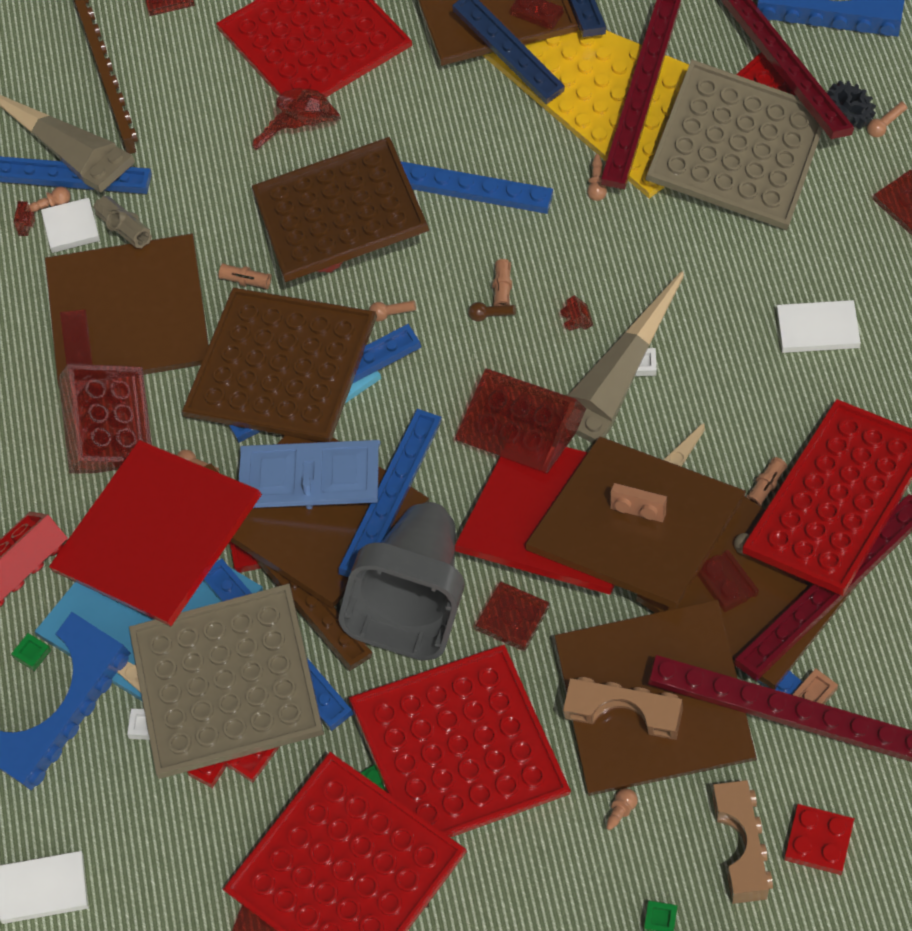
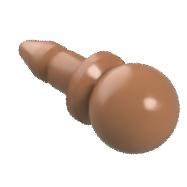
M596 154L592 163V178L588 179L590 185L588 186L587 194L590 199L600 201L605 198L607 188L601 185L602 161L600 155Z
M56 187L52 193H46L47 198L32 202L25 208V211L36 212L39 209L49 207V205L53 207L69 203L71 198L70 192L65 187Z
M624 788L617 792L615 800L611 805L613 811L607 820L606 827L608 830L616 827L622 817H627L631 810L636 807L638 798L633 790Z

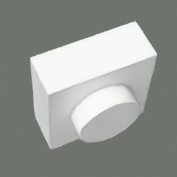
M656 348L647 349L635 376H656Z
M131 709L127 733L129 739L150 740L144 709Z

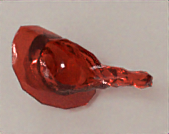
M296 88L285 91L276 99V106L281 112L274 120L270 121L269 126L264 129L263 133L253 139L252 146L255 150H258L266 141L282 129H296L305 125L315 127L318 124L341 120V116L328 102V99L317 90Z

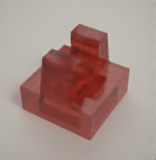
M575 295L567 299V306L560 310L561 315L566 319L571 316L570 320L564 323L565 328L572 331L580 327L586 330L593 326L588 305Z

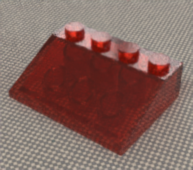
M68 364L59 376L69 473H100L118 470L139 440L152 445L142 367Z
M485 368L455 440L548 473L576 434L586 408L575 398Z

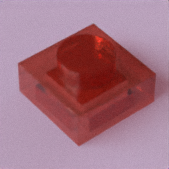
M18 201L14 224L18 236H28L30 227L34 226L35 215L34 212H31L28 202Z

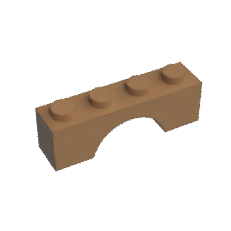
M579 677L578 680L570 678L563 708L565 719L593 724L607 710L627 708L642 717L646 723L649 735L677 740L683 711L682 699L678 698L677 695L663 692L661 695L653 694L641 687H635L633 690L625 689L620 684L614 682H607L605 685L598 684L586 677Z
M748 780L713 784L712 798L717 822L735 829L742 837L745 845V852L741 858L728 867L727 879L732 904L767 900L769 889H773L771 872L765 871L764 861H767L765 843L760 844L758 834H762L760 817H755L753 807H757L755 791L749 789Z

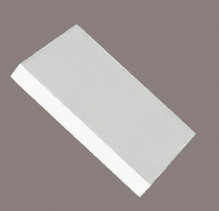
M854 300L777 305L776 311L782 353L860 348L861 342Z
M82 851L0 865V921L2 924L89 908Z

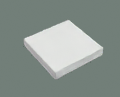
M89 198L41 209L52 253L100 241Z

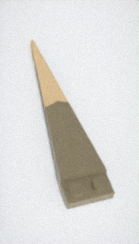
M0 95V107L39 139L86 185L99 192L104 191L135 163L133 155L118 148L114 142Z
M683 271L674 278L568 394L567 400L554 416L555 424L595 444L599 436L605 438L615 422L637 370L683 279Z

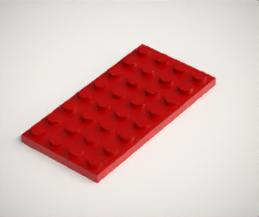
M836 399L745 542L742 553L844 596L912 481V429Z

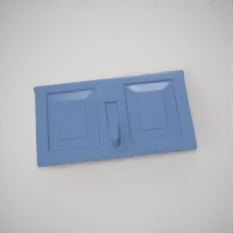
M380 440L241 446L239 482L259 489L262 495L253 508L306 506L307 509H312L313 505L378 502Z

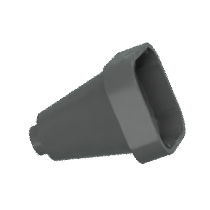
M426 502L410 507L381 543H370L359 550L348 578L339 613L340 626L350 637L417 660H432L443 654L465 587L461 573L455 568V523L443 506L434 502Z

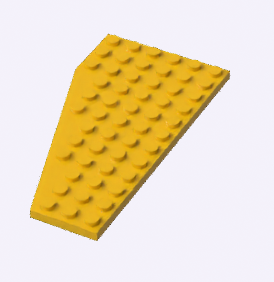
M579 27L576 32L525 44L524 46L565 86L564 92L547 104L495 53L482 55L596 154H599L603 160L607 161L640 55L641 44L607 30L606 34L582 37ZM667 55L665 56L628 179L631 184L649 199L664 188V186L647 181L646 176L689 67V64Z

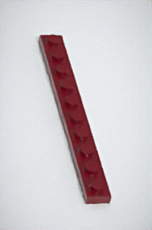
M656 0L602 174L601 185L626 189L682 0Z
M721 0L829 138L836 139L852 135L854 126L752 0Z
M908 494L896 506L844 596L814 584L735 659V666L757 681L912 532V495Z
M656 655L653 660L648 681L649 685L912 762V730L659 655Z

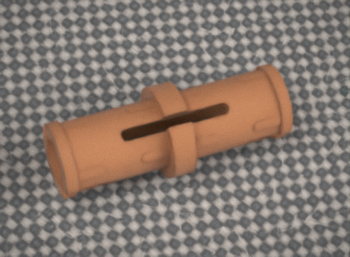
M499 259L495 262V279L492 283L495 291L494 306L510 305L509 298L510 290L512 289V280L510 279L511 262L507 259Z
M222 263L219 269V279L238 282L240 286L246 287L251 285L268 289L271 283V274L253 271L247 266L240 268ZM236 273L254 277V279L236 276Z
M778 457L772 458L766 470L757 476V483L746 498L761 506L769 492L774 491L777 487L776 482L787 468L785 461Z

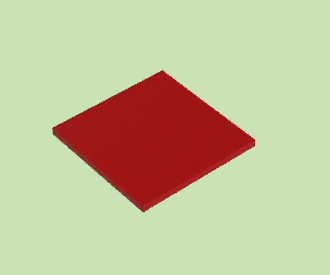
M255 0L216 23L217 29L295 115H298L413 46L412 40L374 0Z
M512 433L455 544V551L611 595L615 585L526 550L527 541L588 452Z
M139 440L49 565V568L59 575L166 625L172 626L262 494L259 489Z
M505 644L349 697L350 706L386 792L450 838L570 795L571 790Z
M329 752L226 884L223 891L276 931H408L467 853V850L336 755Z

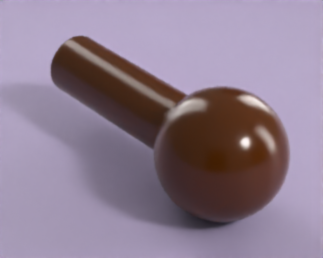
M475 302L470 305L468 315L473 321L479 322L489 316L516 315V306H486L482 302Z

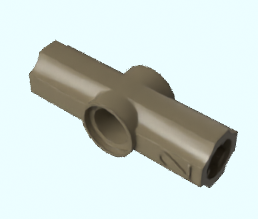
M103 195L102 198L96 200L93 206L96 211L95 214L106 222L109 230L118 232L137 248H143V246L150 243L152 238L150 229L139 221L136 213L128 212L109 196Z

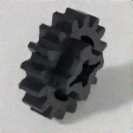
M840 80L837 84L833 83L827 91V94L850 123L859 130L863 126L866 127L876 114L874 111L876 105L870 103L873 98L866 96L867 90L859 89L857 83L855 86H851L850 81L844 84Z

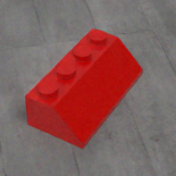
M29 512L0 538V607L5 602L4 598L11 591L15 592L20 589L25 583L24 579L30 573L34 574L44 566L43 561L50 555L57 554L64 546L62 543L68 539L48 514Z

